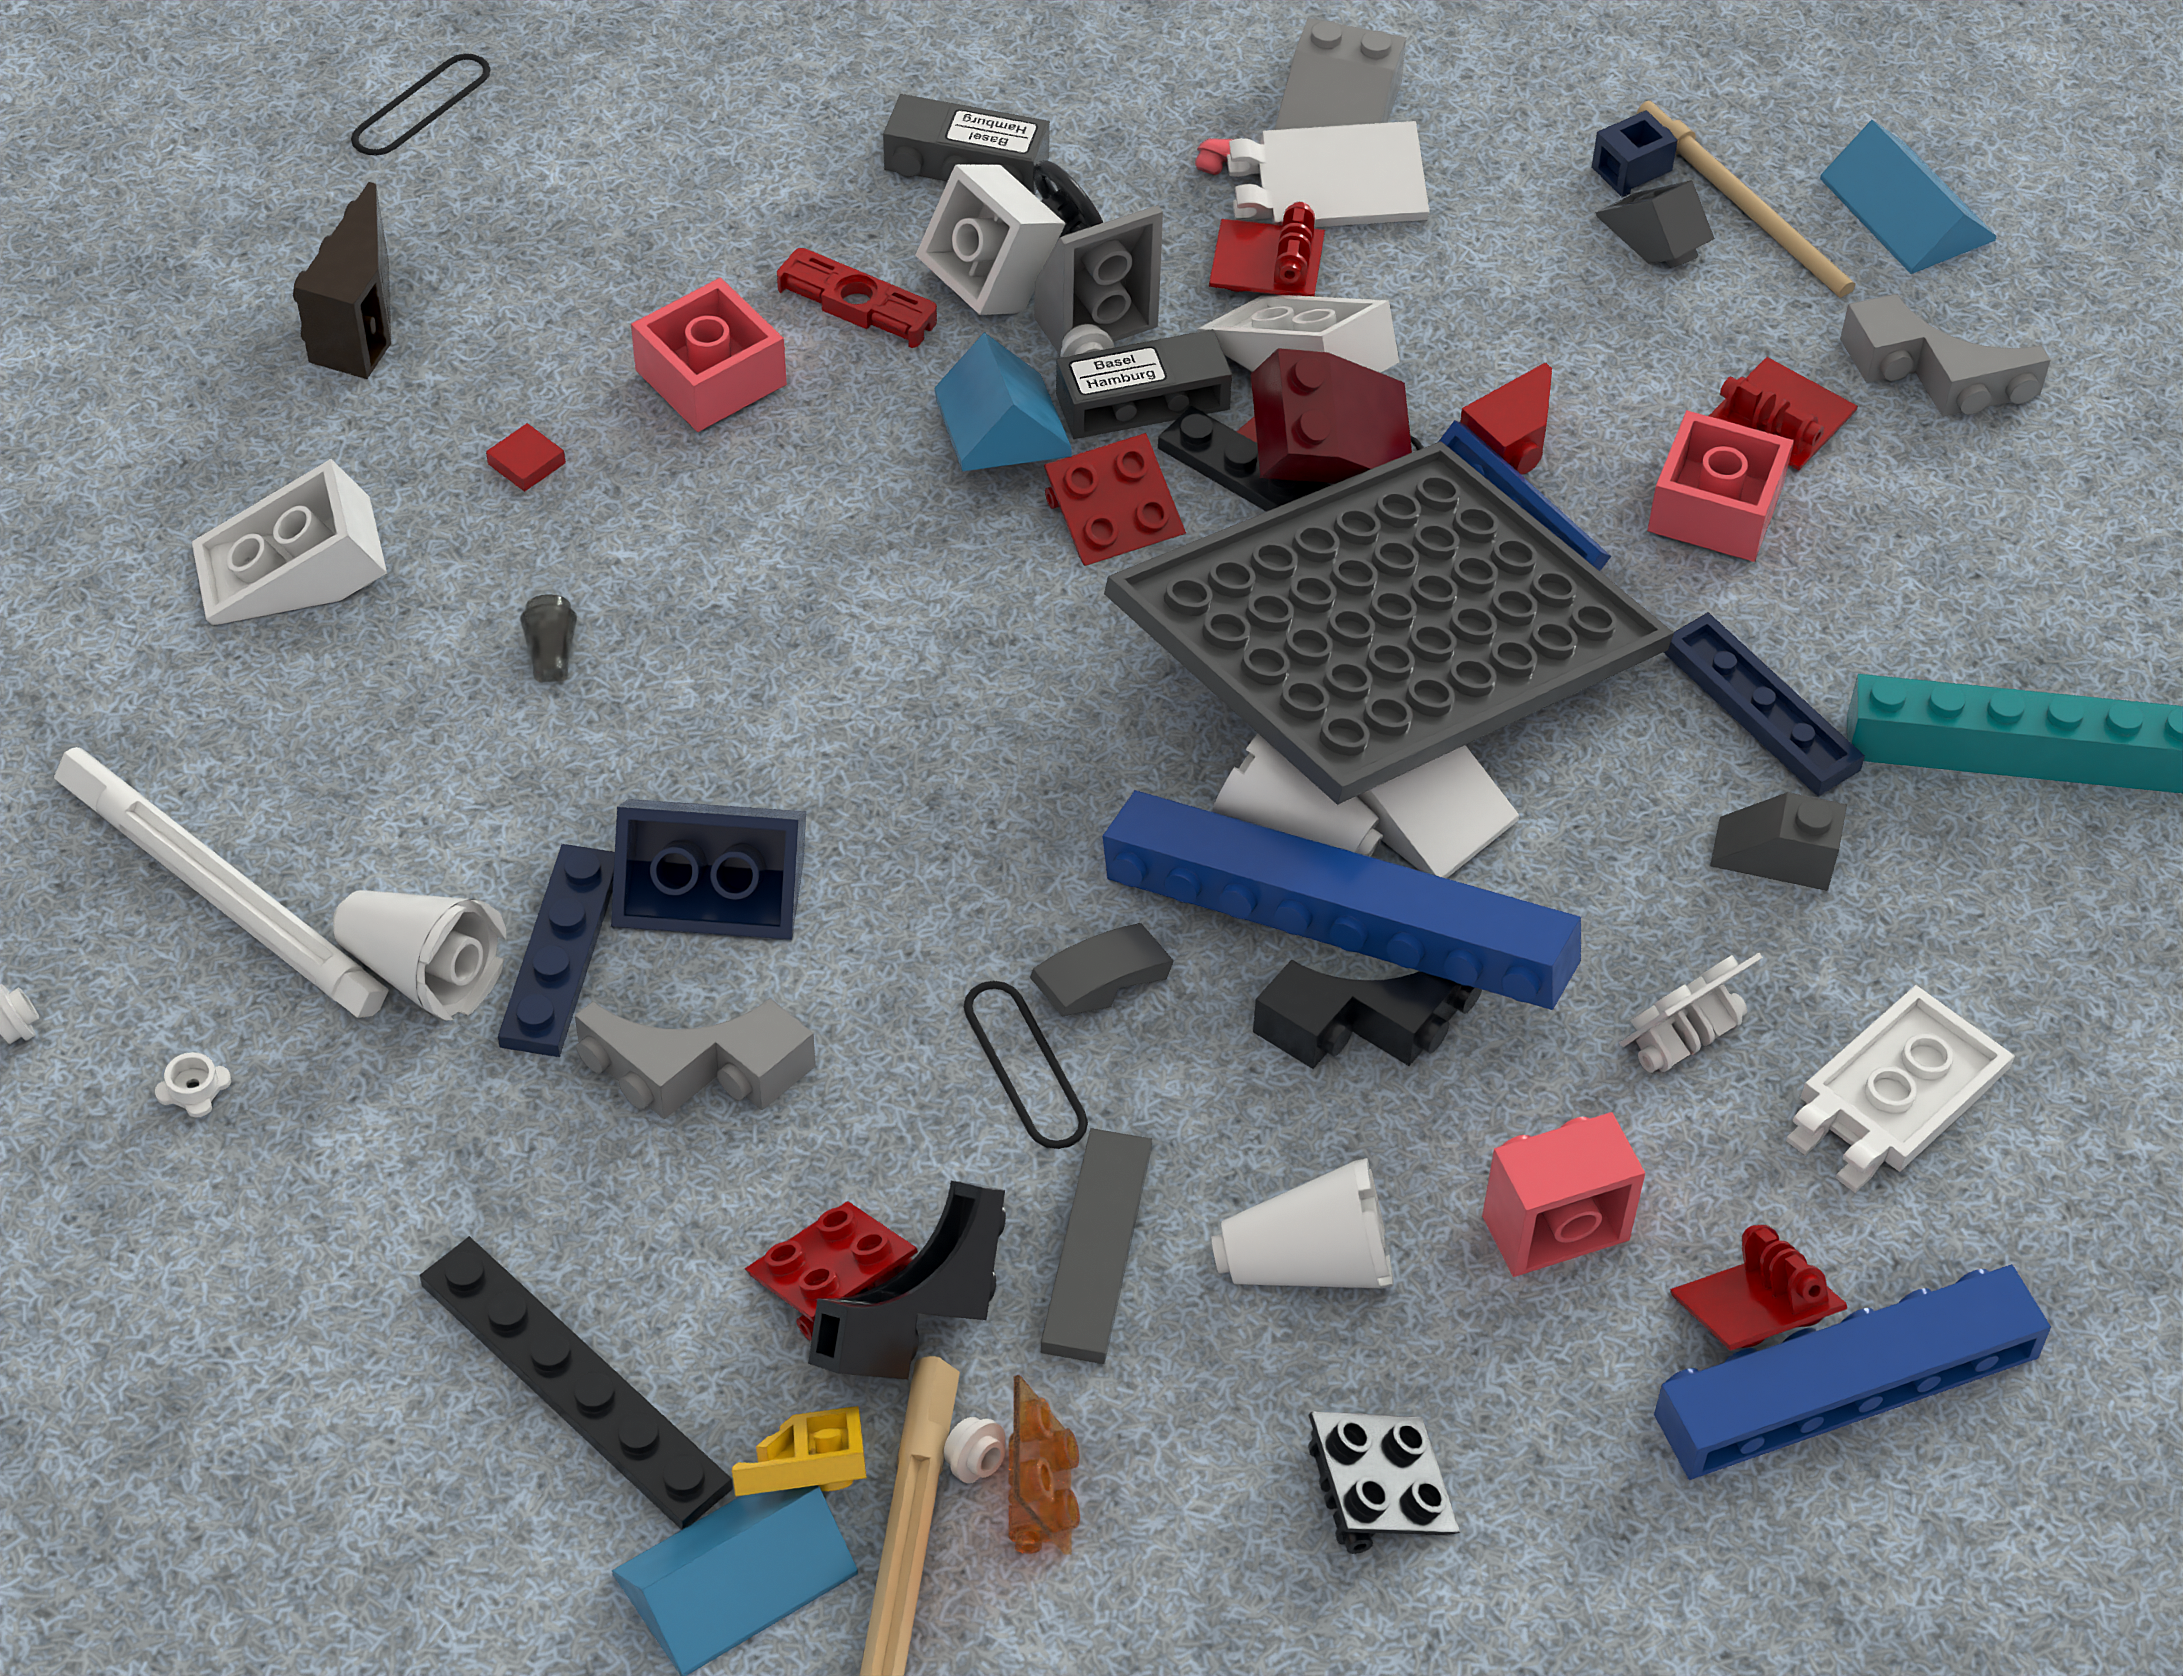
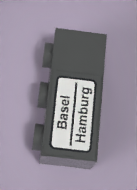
M900 93L883 133L884 170L897 172L906 177L920 176L948 182L955 165H1001L1035 195L1037 187L1033 178V169L1037 162L1049 159L1050 121Z
M1213 329L1056 358V396L1073 440L1173 421L1179 418L1190 406L1205 414L1230 410L1232 373Z

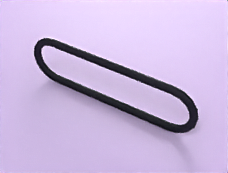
M465 53L447 59L360 124L352 133L351 142L353 147L363 154L376 156L395 150L484 83L490 76L491 69L489 63L481 56ZM462 60H473L482 66L483 73L478 79L390 145L379 149H369L360 144L359 136L366 128L452 64Z
M1000 981L983 982L973 987L966 995L963 1008L966 1018L1028 1134L1035 1142L1047 1148L1061 1149L1079 1142L1087 1130L1088 1120L1086 1113L1022 995L1015 987ZM990 989L1003 990L1014 999L1077 1115L1078 1129L1072 1136L1058 1141L1050 1140L1042 1136L1035 1128L974 1013L973 1002L981 992Z

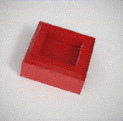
M528 423L486 451L488 465L524 492L566 463L564 450Z

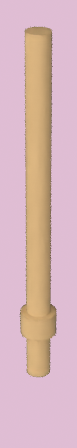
M1650 100L1644 102L1638 108L1637 114L1647 110L1672 132L1678 140L1675 155L1680 154L1834 294L1841 298L1853 292L1855 282L1695 140V132L1681 120L1673 121Z

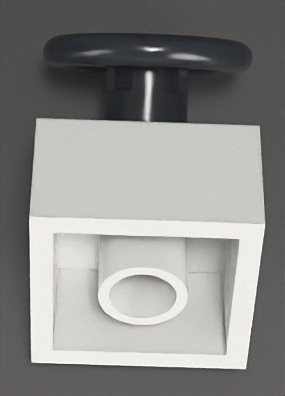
M1039 161L1033 169V178L1042 197L1041 201L1001 165H955L915 256L979 315L1018 314L1024 311L1035 291V281L1058 239L1068 233L1071 234L1104 223L1096 207L1079 184L1065 170L1051 161ZM1051 181H1053L1056 184L1058 191L1055 190Z

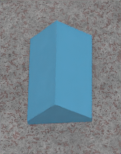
M1871 120L1821 174L1820 179L1910 274L1996 240L1997 236L1903 140L1874 120Z
M985 332L934 388L939 410L962 471L1072 457L1070 442L1041 374Z
M814 1485L740 1496L613 1569L612 1574L680 1676H687L858 1574V1569L820 1487Z

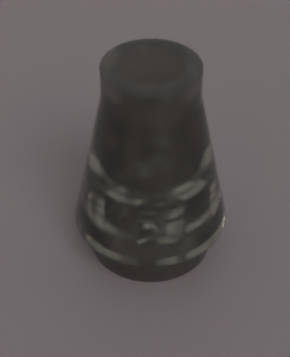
M546 594L533 597L526 603L525 611L520 616V623L533 664L534 679L538 682L564 681L568 678V663L577 624V614L571 609V603L562 596Z

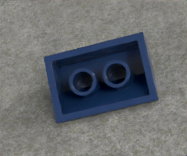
M627 799L617 807L611 927L792 940L804 864L807 811Z

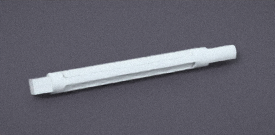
M75 747L64 752L54 775V779L357 1018L373 1016L381 1009L389 989L364 971L360 965L227 863L85 750Z

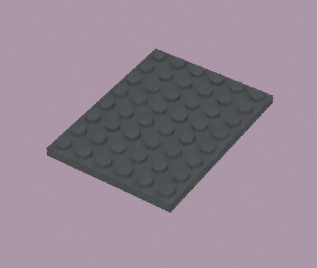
M1441 441L1109 575L1104 595L1337 805L1667 651L1674 632Z

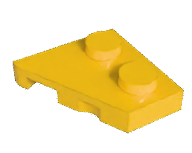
M859 1406L792 1415L779 1426L777 1433L767 1436L756 1446L758 1462H737L732 1467L735 1497L814 1485L819 1486L821 1491H836L850 1486L854 1480L867 1478Z

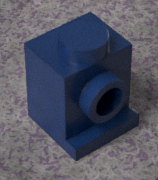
M1645 110L1597 131L1591 167L1621 197H1625L1631 193V189L1673 170L1678 140L1667 127L1663 126Z

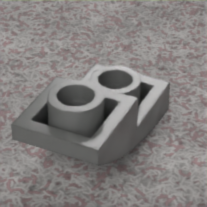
M1137 923L1098 934L1064 949L1034 967L1030 978L1063 1017L1112 1007L1118 988L1166 980L1174 960L1143 924Z

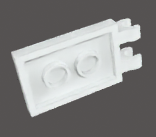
M1416 121L1262 131L1261 144L1245 138L1229 141L1230 154L1227 155L1229 176L1242 177L1260 173L1262 188L1254 184L1235 186L1236 200H1233L1235 220L1271 219L1272 224L1283 225L1285 210L1295 202H1304L1310 206L1315 214L1314 227L1428 220L1430 211Z
M1915 985L1805 1083L1800 1098L1807 1104L1794 1116L1792 1122L1798 1125V1127L1787 1136L1786 1142L1806 1156L1825 1137L1829 1129L1851 1145L1842 1158L1848 1164L1837 1173L1836 1179L1856 1193L1872 1178L1884 1161L1897 1171H1902L2010 1069L2015 1055Z

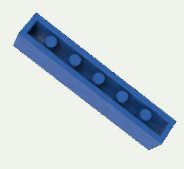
M2013 1264L1990 1272L1987 1269H1977L1961 1277L1955 1284L1935 1291H1931L1928 1288L1915 1290L1902 1298L1897 1304L1876 1311L1872 1308L1857 1310L1845 1317L1841 1323L1818 1331L1814 1328L1801 1329L1788 1336L1782 1343L1759 1351L1756 1348L1740 1350L1719 1365L1701 1371L1696 1368L1679 1371L1661 1385L1654 1416L1689 1480L2038 1359L2051 1326Z

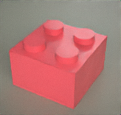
M721 277L631 323L635 370L697 432L787 385L784 338Z
M1686 410L1655 487L1647 531L1755 562L1784 486L1794 440Z
M1613 1112L1594 1118L1577 1117L1566 1122L1558 1129L1532 1137L1529 1135H1519L1509 1139L1500 1147L1494 1148L1482 1217L1512 1276L1516 1277L1629 1241L1645 1178V1171Z

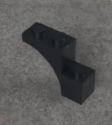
M1291 959L1256 998L1253 1033L1312 1069L1316 1067L1327 1053L1333 1057L1337 1056L1348 1043L1352 1032L1410 1066L1423 1050L1431 1054L1440 1046L1449 1029L1450 1023L1448 1021L1458 1010L1464 1014L1468 1013L1479 999L1482 989L1461 985L1421 971L1384 980H1352L1317 972Z
M951 1180L946 1204L934 1232L918 1255L902 1271L883 1284L860 1294L840 1298L817 1299L808 1364L838 1374L908 1380L911 1361L915 1358L919 1345V1335L916 1328L918 1314L987 1320L989 1302L992 1300L996 1290L994 1265L998 1238L1004 1230L1006 1212L1003 1205L1005 1190L976 1183Z

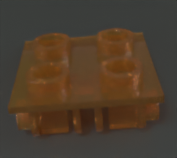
M1020 1375L1014 1376L1013 1434L1008 1439L1010 1470L1008 1482L1012 1486L1008 1492V1501L1012 1504L1009 1505L1008 1537L1011 1541L1015 1542V1549L1020 1553H1037L1042 1549V1542L1053 1541L1063 1554H1072L1071 1529L1077 1528L1080 1522L1078 1502L1071 1489V1469L1077 1468L1079 1464L1078 1444L1072 1430L1069 1428L1065 1429L1053 1415L1045 1398H1039Z

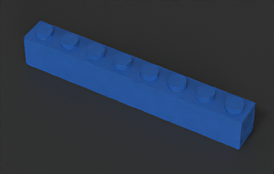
M1134 790L1102 836L1107 879L1170 897L1183 903H1190L1221 912L1237 919H1244L1282 930L1292 935H1299L1333 945L1346 951L1394 963L1404 968H1411L1445 978L1461 985H1468L1496 993L1519 1002H1526L1553 1010L1581 962L1580 916Z

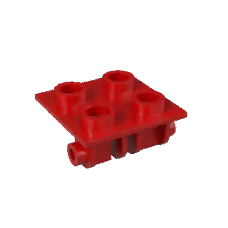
M1295 202L1290 205L1284 212L1283 225L1221 219L1209 287L1223 288L1234 292L1250 291L1315 297L1325 230L1314 229L1315 214L1310 206L1304 202Z
M1766 357L1746 378L1741 376L1735 379L1730 376L1726 379L1720 390V396L1725 399L1709 417L1794 440L1788 465L1799 471L1857 411L1858 406Z
M1147 433L1044 465L1051 484L1050 487L1045 488L1046 500L1051 509L1060 507L1084 566L1186 534Z
M846 1201L839 1207L824 1212L816 1222L787 1241L780 1242L771 1247L763 1257L747 1266L745 1270L752 1278L803 1314L796 1319V1322L802 1334L811 1341L818 1298L848 1297L873 1289L902 1271L912 1261L911 1257L918 1253L917 1247L849 1201Z
M1764 1224L1750 1226L1744 1231L1742 1235L1743 1264L1670 1289L1672 1296L1729 1351L1756 1346L1762 1343L1765 1338L1796 1327L1815 1325L1824 1317L1848 1309L1847 1303L1827 1286L1824 1273L1818 1267L1808 1265L1803 1254L1796 1250L1789 1242L1779 1240L1777 1232L1772 1227Z

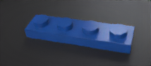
M1453 421L1438 442L1444 443L1592 566L1601 571L1612 556L1470 428L1461 422Z

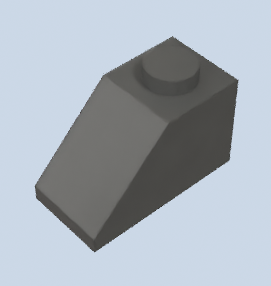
M1692 180L1636 192L1595 212L1596 216L1648 264L1667 261L1669 268L1680 266L1699 256L1696 248L1715 239Z
M1787 792L1723 815L1719 819L1710 866L1828 891L1839 853L1847 804Z

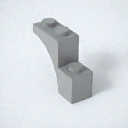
M1897 293L1848 304L1840 337L1841 342L1866 383L1883 379L1896 381L1915 372L1942 417L1958 413L1972 415L1989 406L2007 402L2021 404L2035 396L2041 395L2051 361L2042 345L2024 348H1998L1974 344L1950 336L1918 317Z
M771 998L755 1009L732 1020L690 1029H664L634 1023L607 1011L594 1001L575 1014L579 1042L576 1045V1049L583 1062L596 1073L606 1070L619 1081L622 1093L632 1105L638 1109H644L648 1106L663 1119H666L716 1077H718L725 1091L734 1099L741 1101L746 1097L760 1110H764L816 1067L814 1033Z

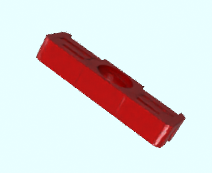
M806 248L796 249L777 270V286L780 293L785 289L821 303L822 311L867 330L873 325L908 340V347L910 348L918 347L924 340V330L932 331L937 324V305L935 302ZM851 294H863L870 298L862 304H851L843 300Z

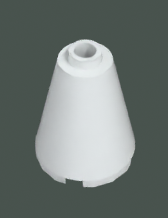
M1257 733L1246 748V751L1249 752L1248 756L1239 769L1233 768L1214 803L1212 812L1371 857L1383 837V834L1375 830L1380 818L1358 796L1337 805Z
M358 890L351 893L335 910L333 926L336 942L426 1012L445 1021L454 1020L451 1016L457 1012L467 1016L473 1013L492 991L502 972L504 959L496 956L498 937L507 940L506 927L500 912L485 902L475 899Z
M1367 1158L1353 1161L1222 1220V1234L1211 1237L1218 1273L1230 1272L1234 1284L1379 1289L1394 1286L1390 1255L1385 1256L1384 1248H1386L1384 1235L1386 1233Z

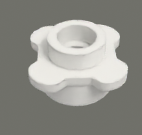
M196 1052L184 1053L175 1057L167 1065L164 1072L165 1081L157 1084L155 1095L158 1102L163 1105L175 1104L185 1108L187 1114L191 1117H202L212 1110L211 1102L217 1093L228 1088L231 1084L230 1072L224 1066L215 1067L212 1060L204 1054ZM192 1082L199 1083L197 1087L188 1088V1085Z

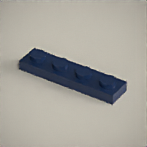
M1709 612L1674 632L1669 649L1663 653L1817 797L1861 771L1865 755Z
M561 844L498 1034L500 1048L560 1057L613 892L615 852Z

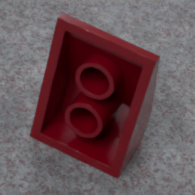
M1278 348L1251 373L1260 478L1336 484L1412 453L1405 382L1329 352Z

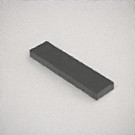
M1090 1128L1041 1339V1353L1105 1364L1152 1151V1138Z

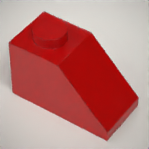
M1545 362L1468 404L1461 411L1460 422L1470 428L1520 474H1526L1533 470L1543 455L1552 368Z

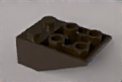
M368 182L358 198L347 205L343 219L334 232L323 239L317 256L306 271L299 273L293 287V298L297 302L301 320V339L305 341L308 362L364 379H368L391 345L389 258L377 186L372 182Z

